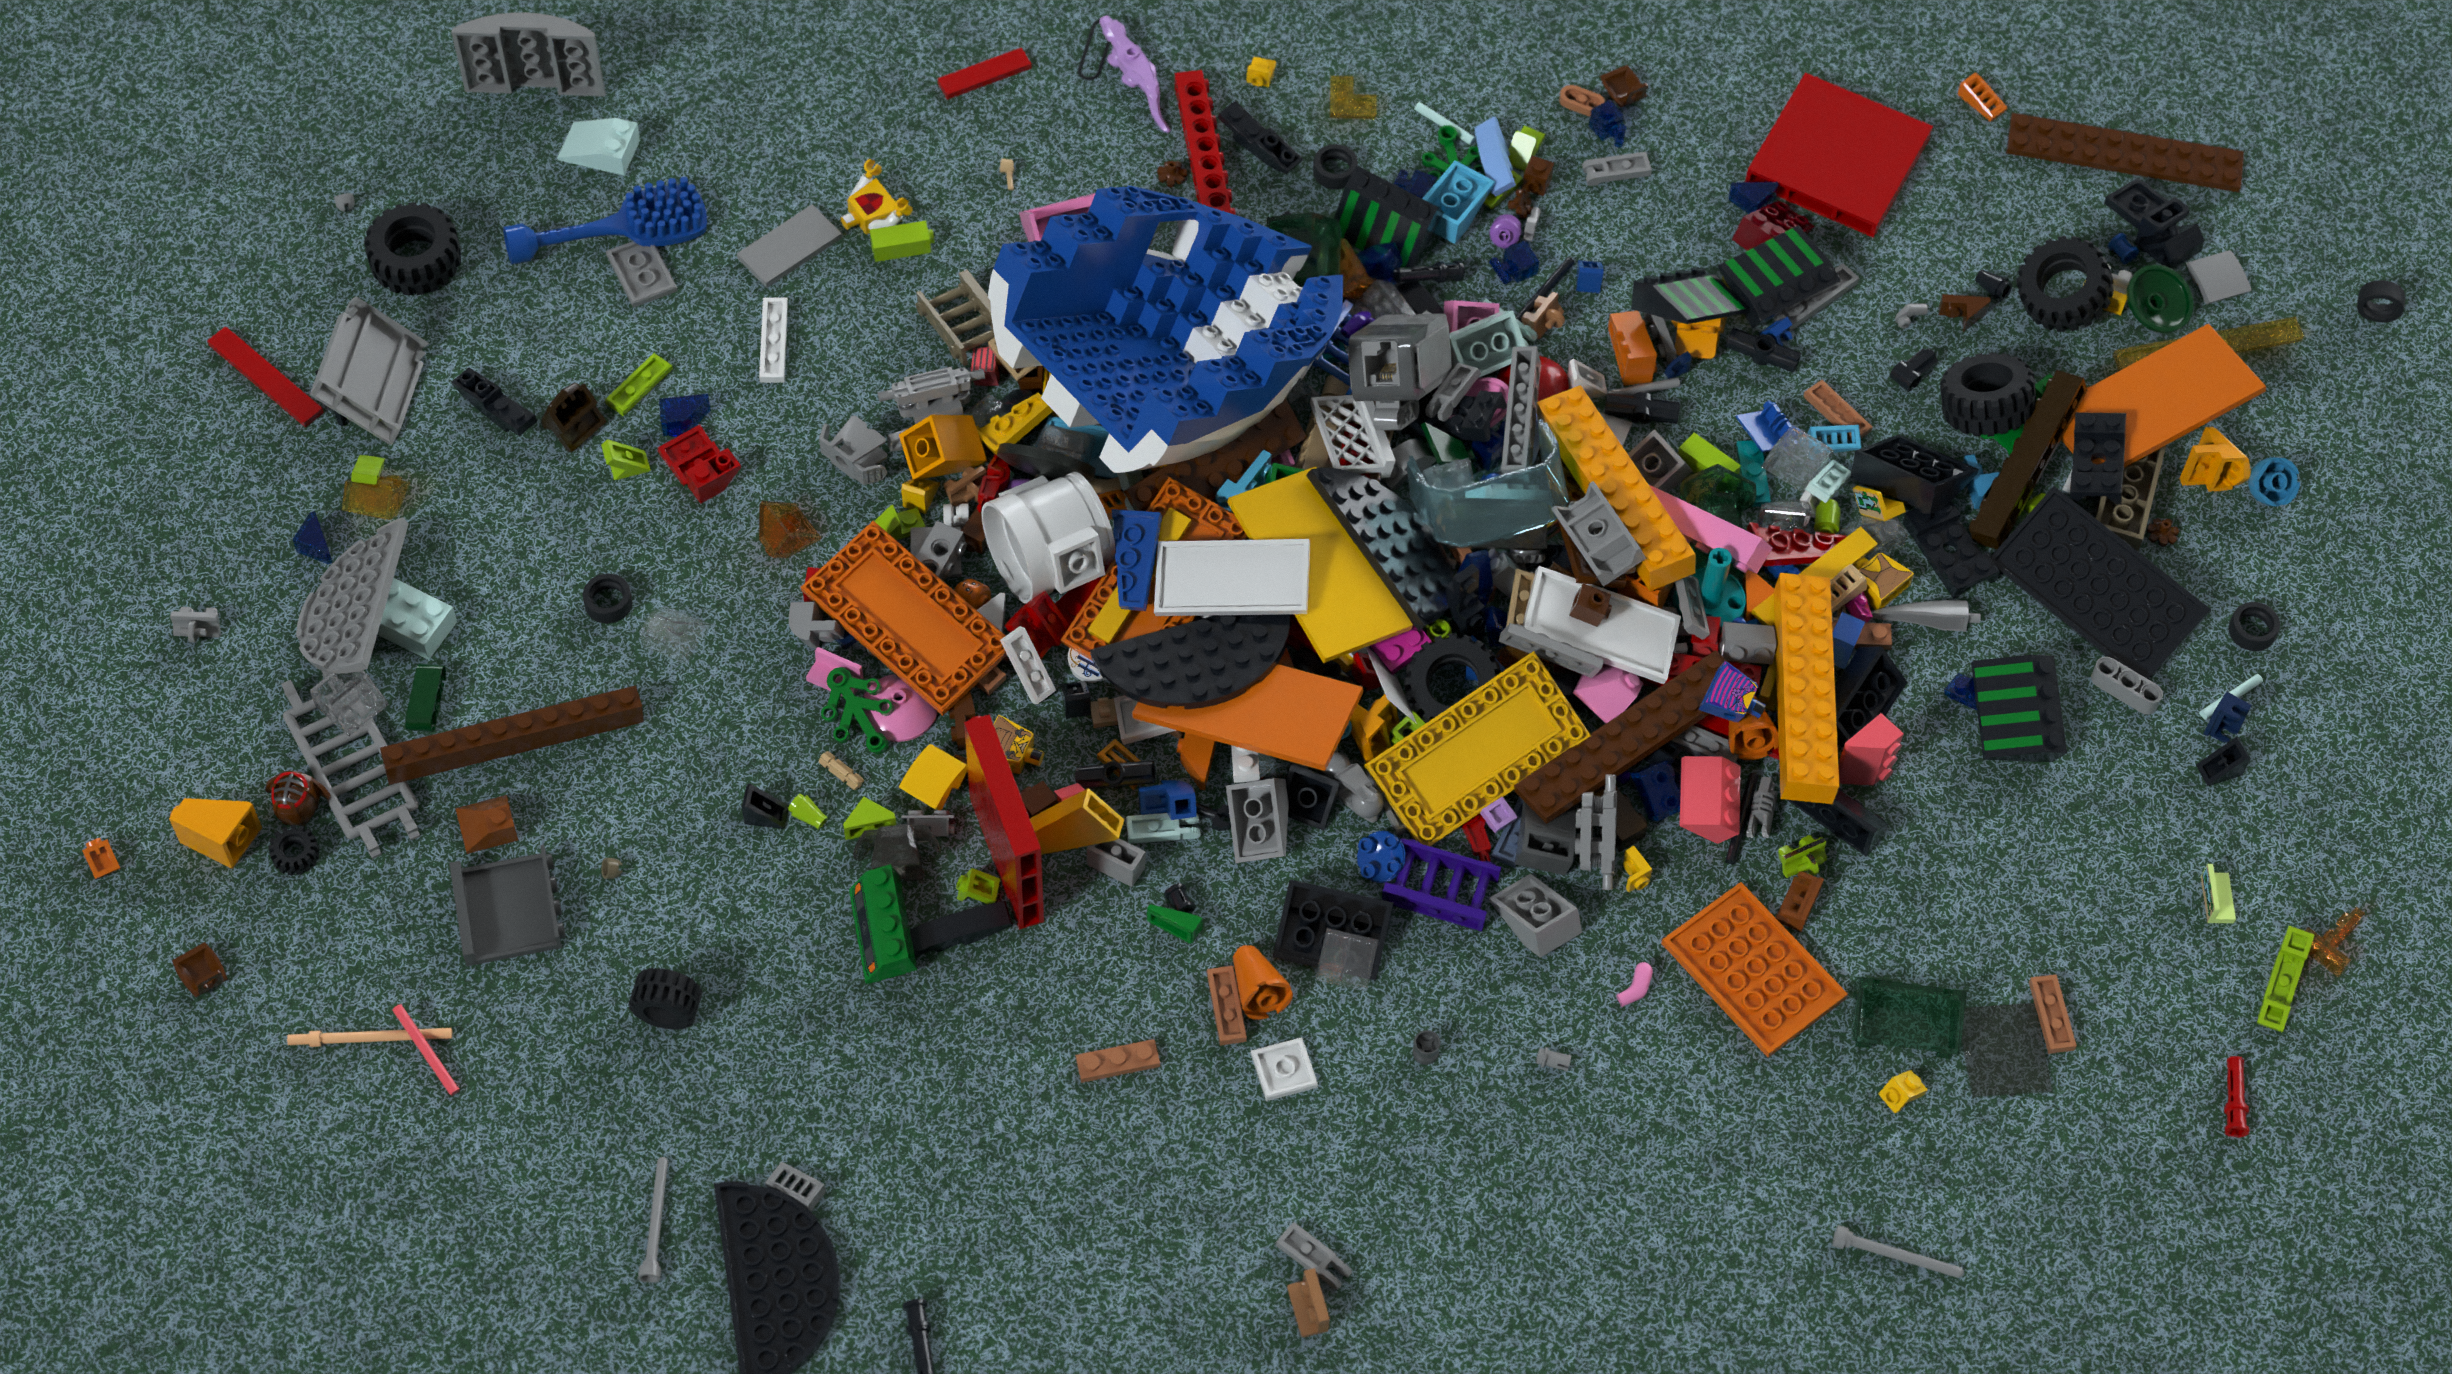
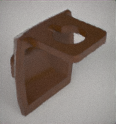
M1627 65L1600 76L1608 94L1620 108L1647 97L1648 84H1641L1638 77Z
M205 942L172 960L180 980L195 997L228 980L220 960Z

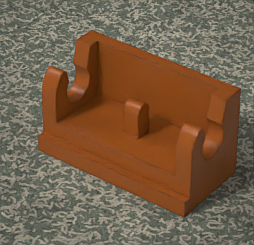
M1798 872L1797 877L1794 876L1776 915V919L1781 924L1802 932L1819 895L1824 879L1805 872Z

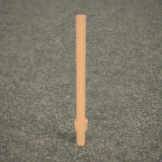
M452 1028L419 1029L426 1040L452 1039ZM320 1030L309 1031V1034H288L287 1036L288 1045L309 1044L310 1047H321L322 1044L412 1040L406 1030L322 1033Z

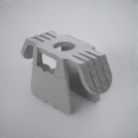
M851 416L834 439L828 442L830 427L829 424L823 425L819 437L820 450L837 468L863 485L878 482L887 475L886 468L883 465H877L887 458V453L879 448L886 442L885 437L874 429H868L867 424L857 416ZM841 442H844L840 449L836 447Z

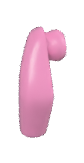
M1646 962L1639 963L1635 968L1631 986L1616 995L1622 1007L1646 995L1653 974L1650 964Z

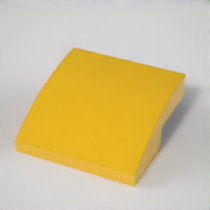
M929 744L913 762L899 788L935 810H942L952 788L959 789L968 770L967 764L933 744Z

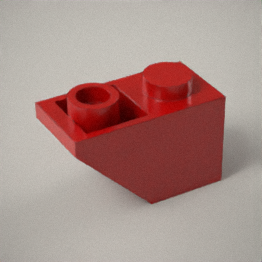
M726 448L685 471L688 488L701 504L723 492L741 469V464L731 451Z

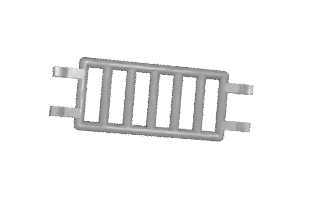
M321 671L330 691L302 703L290 679L281 684L292 706L291 709L283 713V718L315 779L330 793V800H326L345 836L350 840L361 836L372 859L382 855L371 830L392 820L400 819L411 841L421 837L418 827L409 813L416 810L419 803L407 781L389 785L347 806L342 807L337 796L386 774L383 764L334 787H331L327 776L376 753L381 755L380 747L387 746L354 683L348 682L340 685L335 673ZM346 694L349 695L353 705L300 728L296 717ZM357 713L364 723L312 748L306 739L307 736ZM370 734L374 744L321 768L316 758L317 756L362 735ZM401 792L406 803L355 827L350 823L348 816Z

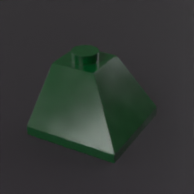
M1426 422L1421 424L1435 459L1450 484L1477 472L1474 466L1477 459L1471 448L1467 450L1462 441Z

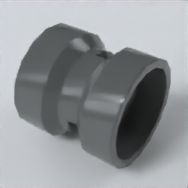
M1431 1030L1420 1031L1414 1038L1412 1054L1414 1059L1422 1065L1434 1063L1439 1056L1441 1041L1435 1032Z

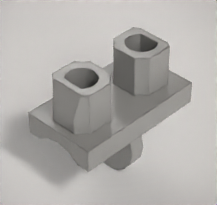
M181 607L179 612H171L170 619L173 623L174 636H188L190 643H196L198 637H220L221 629L216 608H206L204 612H194L191 607Z

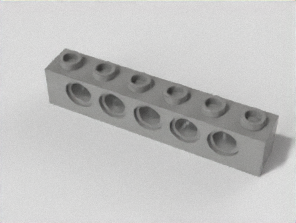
M1537 346L1513 347L1501 467L1504 482L1507 486H1530L1537 414L1536 402H1538L1541 369Z
M936 521L916 558L931 571L936 572L935 574L942 581H945L946 577L952 575L958 556L961 557L966 550L967 543L965 542L964 532ZM940 551L947 552L945 555L942 556L937 555V553ZM867 649L868 655L877 658Z

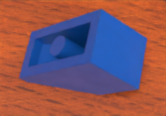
M1841 612L1833 630L1834 665L1845 669L1865 624V621Z

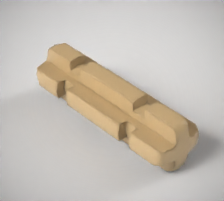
M827 751L820 756L819 764L826 769L829 767L828 771L845 783L847 781L846 785L851 789L856 790L862 786L864 779L857 773L853 774L854 771L839 759L835 760L836 757Z

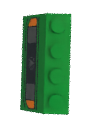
M891 864L866 871L849 889L865 983L870 984L916 971L917 965L900 876Z

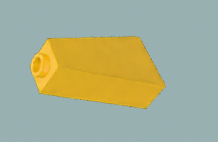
M1089 788L1030 818L1041 847V855L1115 841L1119 839L1124 819Z

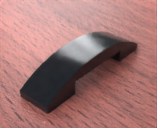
M1382 261L1366 273L1380 288L1384 289L1386 287L1416 315L1422 314L1425 311L1431 314H1444L1441 306L1418 281L1395 282L1393 273L1396 270L1395 268H1399L1398 266L1388 261Z

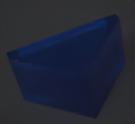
M1778 182L1731 183L1728 199L1747 214H1750L1771 204L1775 200Z
M310 512L293 538L296 552L323 563L331 564L333 562L316 512Z

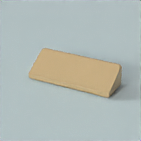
M1515 569L1506 627L1510 623L1523 625L1535 573Z

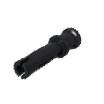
M1455 260L1452 263L1446 264L1442 261L1436 262L1432 266L1395 268L1396 270L1393 273L1396 283L1425 280L1444 283L1446 280L1462 281L1465 275V268L1462 261Z
M909 1300L903 1303L902 1306L903 1311L907 1314L908 1326L906 1331L912 1338L917 1373L935 1374L928 1335L931 1323L927 1322L925 1310L928 1306L927 1300Z

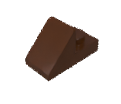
M1942 294L1938 314L1949 318L1962 317L1963 332H1965L1987 314L1990 297Z

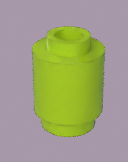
M1829 499L1827 503L1819 502L1815 513V532L1833 534L1839 532L1841 509L1837 501Z

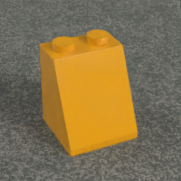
M930 415L899 434L913 480L963 472L970 466L975 468L987 461L973 415Z
M184 798L180 805L174 807L169 818L181 844L233 869L262 829L254 806L248 801Z

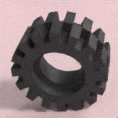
M291 825V830H287L285 826L282 828L283 833L275 832L276 839L271 837V845H268V850L276 869L279 868V871L283 874L287 871L288 875L293 876V871H296L297 875H301L302 869L308 872L310 870L309 865L313 867L316 865L315 859H319L318 851L320 850L315 836L309 829L305 830V827L300 825L297 830L296 825ZM299 843L304 846V851L296 857L284 855L285 849L291 844Z

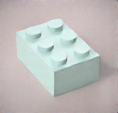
M1501 311L1449 333L1451 371L1458 363L1479 368L1481 373L1479 377H1482L1510 365L1513 347H1526L1514 312Z
M393 578L377 635L429 660L455 626L457 619L452 606Z

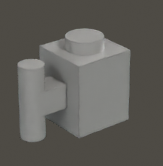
M1491 549L1487 553L1491 561L1484 568L1490 582L1509 598L1512 594L1515 569L1522 570V568L1504 552L1499 554L1495 549Z

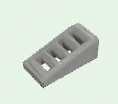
M783 1162L778 1165L765 1182V1185L796 1199L810 1212L826 1193L823 1183ZM783 1171L788 1173L780 1184L776 1182ZM794 1177L795 1180L789 1188L785 1187L790 1179ZM802 1182L803 1186L797 1193L794 1192L796 1187ZM808 1188L812 1189L806 1197L802 1196Z

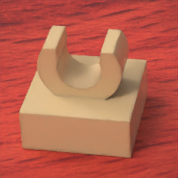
M1105 697L1091 702L1093 728L1118 725L1114 699Z

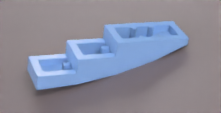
M1493 116L1476 126L1475 134L1485 175L1495 181L1491 192L1493 195L1498 196L1516 186L1511 173L1513 168L1508 158L1510 155L1497 118Z

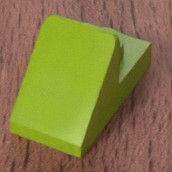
M1523 126L1521 131H1516L1509 147L1510 155L1508 158L1511 166L1525 171L1531 157L1535 156L1544 141L1545 134L1527 126Z
M608 439L601 444L606 464L610 465L614 480L651 471L645 450Z
M891 505L875 520L896 541L911 536V528L925 527L917 507L896 513L894 506Z

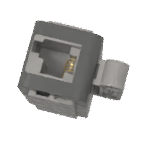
M1410 314L1382 315L1350 336L1348 359L1353 399L1355 401H1376V409L1373 416L1376 430H1402L1416 420L1419 415V399L1442 384L1451 373L1450 335L1446 314H1417L1416 316H1411Z

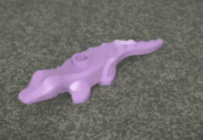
M1107 15L1101 17L1100 25L1106 40L1111 42L1113 46L1112 54H1109L1107 59L1108 63L1121 69L1124 73L1122 76L1124 84L1132 88L1138 86L1147 96L1153 119L1164 132L1169 133L1170 128L1164 121L1160 111V88L1156 78L1155 65L1148 61L1138 45H1135L1126 37V30L1122 23L1111 19Z

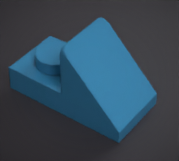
M1975 454L1965 456L1963 462L1979 469L1978 474L1967 484L1974 509H1978L1982 500L1989 495L1992 482L1999 476L2000 472L1983 474L1982 466L1980 463H1977Z

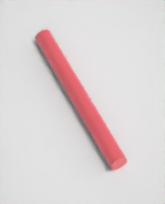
M402 1004L395 1006L392 1011L450 1096L459 1092L460 1089Z

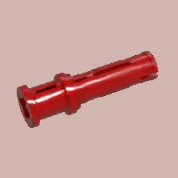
M2232 1056L2227 1058L2228 1102L2224 1106V1113L2227 1115V1125L2224 1128V1133L2227 1136L2240 1138L2249 1134V1127L2246 1125V1115L2249 1113V1107L2244 1100V1059L2239 1056Z

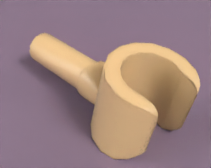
M1001 159L1000 172L1007 173L1008 191L1014 190L1013 160Z

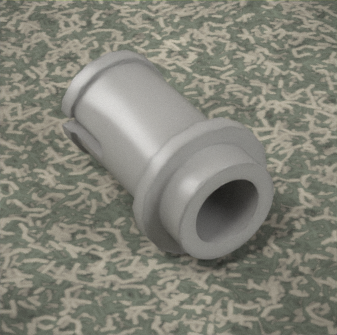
M1548 1047L1544 1049L1539 1048L1536 1058V1064H1540L1541 1068L1548 1066L1566 1072L1571 1061V1055L1550 1051Z

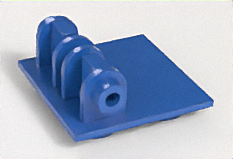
M1771 400L1764 403L1763 411L1735 416L1761 452L1798 445L1796 442L1798 438L1797 430L1785 418V414L1780 413L1781 410L1777 404Z

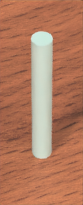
M1421 102L1416 104L1415 110L1439 126L1449 125L1454 127L1457 131V137L1469 145L1475 141L1476 137Z
M2256 674L2229 693L2239 698L2261 684L2263 679L2259 674ZM2223 696L2199 712L2204 720L2212 716Z

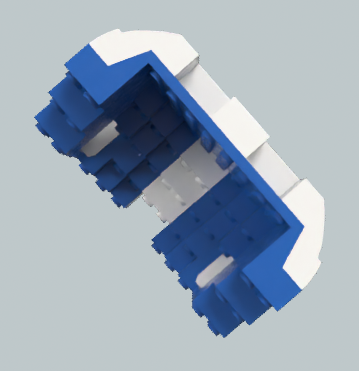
M1135 186L1097 189L1088 213L1050 216L1041 241L1003 244L990 278L988 298L991 300L992 325L999 355L1012 369L1044 366L1051 375L1041 398L1070 428L1101 424L1109 432V435L1099 458L1113 473H1122L1186 461L1213 452L1238 438L1249 427L1260 422L1277 405L1282 403L1297 383L1299 377L1303 379L1314 359H1319L1330 341L1342 313L1343 275L1307 278L1303 288H1301L1293 281V278L1304 265L1312 248L1311 245L1246 218L1188 200L1184 197H1176ZM1178 221L1179 230L1172 250L1174 256L1148 249L1159 222Z

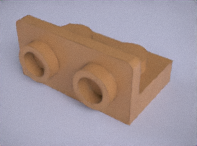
M1315 1268L1304 1270L1303 1281L1287 1286L1301 1337L1328 1332L1330 1322Z

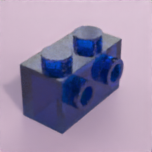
M1667 761L1656 762L1631 773L1650 821H1659L1680 812L1681 789L1677 788L1674 781L1675 772Z

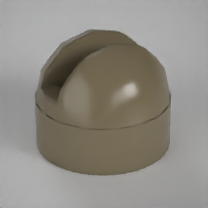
M604 858L602 862L603 878L614 879L619 877L623 872L619 870V866H623L622 863L616 858Z

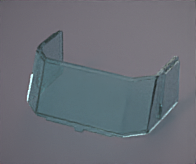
M1542 419L1538 420L1541 464L1450 490L1428 485L1414 457L1409 456L1407 470L1411 499L1423 523L1428 525L1435 541L1458 547L1476 546L1500 538L1507 540L1513 538L1514 534L1542 527L1544 524L1557 519L1551 508L1554 506L1566 507L1569 503V497L1561 464L1559 444L1547 422L1544 423Z

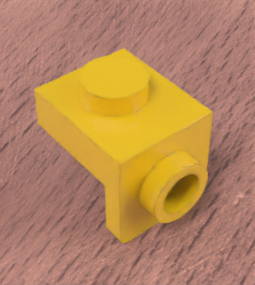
M1909 1070L1892 1077L1879 1092V1096L1894 1113H1898L1908 1102L1922 1097L1928 1089L1921 1082V1079Z

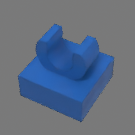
M1787 316L1773 322L1761 331L1759 335H1770L1777 344L1783 345L1780 336L1786 341L1791 340L1792 335L1786 329L1793 324Z

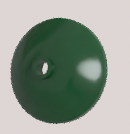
M2148 265L2135 272L2129 280L2127 286L2129 308L2135 318L2146 328L2158 333H2172L2181 329L2190 320L2194 306L2191 290L2186 281L2171 268L2162 265Z

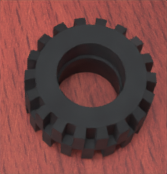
M648 968L638 973L628 1006L633 1015L650 1025L672 1030L686 1029L694 1023L703 992L699 984L686 975L668 969Z

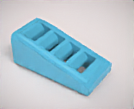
M1859 425L1810 427L1807 433L1810 455L1861 449ZM1851 432L1852 443L1847 441V433ZM1837 434H1841L1842 444H1838ZM1827 435H1831V444H1827ZM1818 436L1821 438V445H1817Z

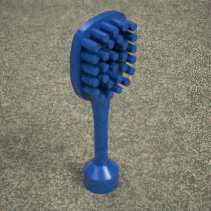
M687 177L680 178V185H676V180L670 178L667 186L664 185L662 180L657 181L655 188H653L652 183H646L644 191H641L640 186H635L633 193L626 194V200L623 201L618 213L606 218L535 233L532 229L521 223L503 227V234L509 261L513 265L531 261L538 247L596 236L624 235L636 244L651 247L650 245L658 247L686 242L701 236L706 231L707 212L701 196L696 191L695 185H688Z

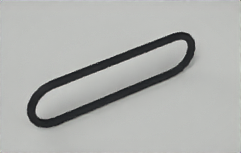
M1097 19L1092 24L1078 67L1079 76L1085 80H1093L1099 77L1110 42L1107 41L1096 75L1092 77L1084 76L1081 73V69L1095 26L1100 22V19Z

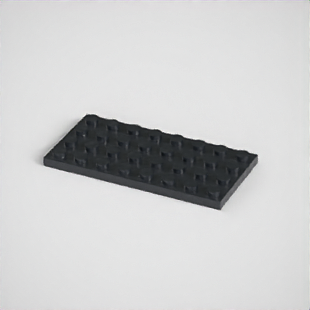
M2055 486L2051 488L1990 557L2000 573L2105 657L2115 659L2148 680L2159 671L2211 612L2208 606Z

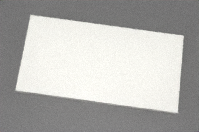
M1310 540L1158 541L1154 614L1155 616L1307 614Z
M1538 566L1535 571L1522 626L1532 632L1545 634L1555 641L1568 643L1580 651L1591 652L1596 657L1603 659V663L1661 684L1667 681L1681 619L1680 615L1592 584H1586L1611 594L1609 605H1612L1609 617L1607 620L1602 619L1598 627L1569 616L1575 594L1582 584L1576 583V579Z

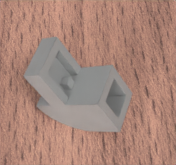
M1417 439L1407 440L1392 450L1396 461L1391 476L1382 479L1392 490H1397L1412 473L1420 476L1424 474L1436 461L1435 456L1423 441Z
M791 602L789 626L791 631L804 644L816 649L819 647L820 640L833 642L834 639L844 638L845 629L835 620L822 621L824 611L815 602Z

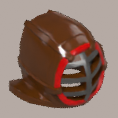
M298 771L281 772L271 778L265 787V791L271 793L274 814L285 825H301L305 827L319 807L320 796L328 800L331 798L330 793L321 783L313 777Z

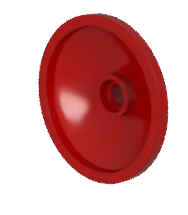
M1539 356L1541 369L1538 401L1569 390V381L1564 369L1555 361ZM1511 364L1501 368L1497 379L1503 381L1508 388Z

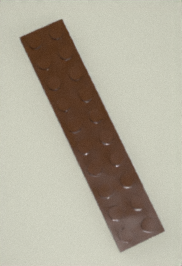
M2011 113L2006 154L2239 192L2241 189L2244 151L2017 113Z
M1715 650L1591 733V737L1567 749L1515 784L1514 791L1548 824L1582 801L1583 793L1595 792L1604 786L1606 774L1619 776L1708 716L1709 713L1699 710V707L1717 669L1724 661H1728Z

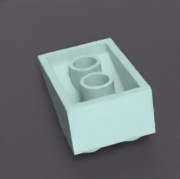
M619 118L573 122L557 159L625 176L640 142L638 124Z

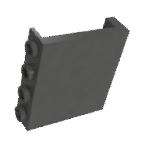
M540 845V854L462 868L460 861L449 863L462 952L466 966L562 948L561 939L566 938L563 922L558 923L557 918L558 915H562L559 899L554 900L553 894L558 892L556 877H551L550 870L554 869L552 853L547 854L544 845Z

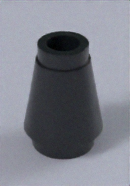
M1983 269L1976 275L1975 282L1995 299H2005L2012 289V283L2006 277Z

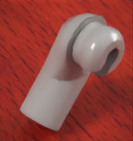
M1925 303L1906 304L1897 313L1895 321L1900 328H1908L1909 324H1911L1910 318L1913 315H1926L1928 307Z

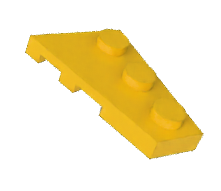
M1037 393L1014 405L1011 412L1002 417L996 415L990 418L991 423L982 428L976 426L981 442L997 455L999 444L1017 443L1052 413L1053 410L1041 398L1042 395Z

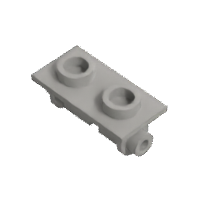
M914 810L908 811V815H902L901 817L903 820H907V824H902V835H907V837H926V827H931V837H949L950 834H955V824H950V820H955V816L949 815V811L946 810L934 811V815H923V811Z

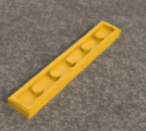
M1170 507L1162 518L1158 541H1180L1192 523L1191 519ZM1157 551L1151 583L1156 577ZM1118 586L1088 629V633L1105 641L1108 645L1112 643L1133 611L1120 608Z
M1860 526L1798 575L1827 577L1831 580L1849 564H1856L1874 550L1878 543ZM1774 593L1752 610L1751 614L1762 625H1775Z

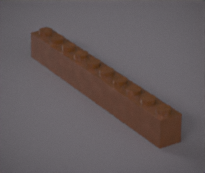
M635 685L380 747L388 784L392 785L644 722L643 708Z

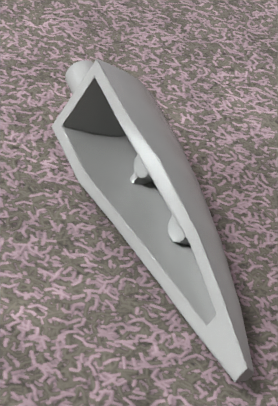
M1967 600L1923 601L1871 611L1872 618L1902 621L1949 631L1966 632L1968 623H1980L1981 620L1980 613H1969Z

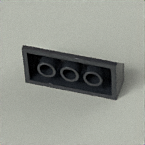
M1859 647L1835 683L1837 745L1843 748L1850 738L1880 713L1886 716L1907 684L1906 679L1883 647Z
M1840 787L1833 804L1788 800L1866 857L1882 840L1888 828V824L1885 823L1882 817L1871 813L1864 808L1861 802L1843 793Z

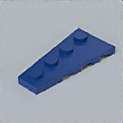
M1112 509V518L1114 519L1113 534L1116 545L1115 560L1118 571L1119 606L1124 610L1146 611L1162 515L1160 512Z

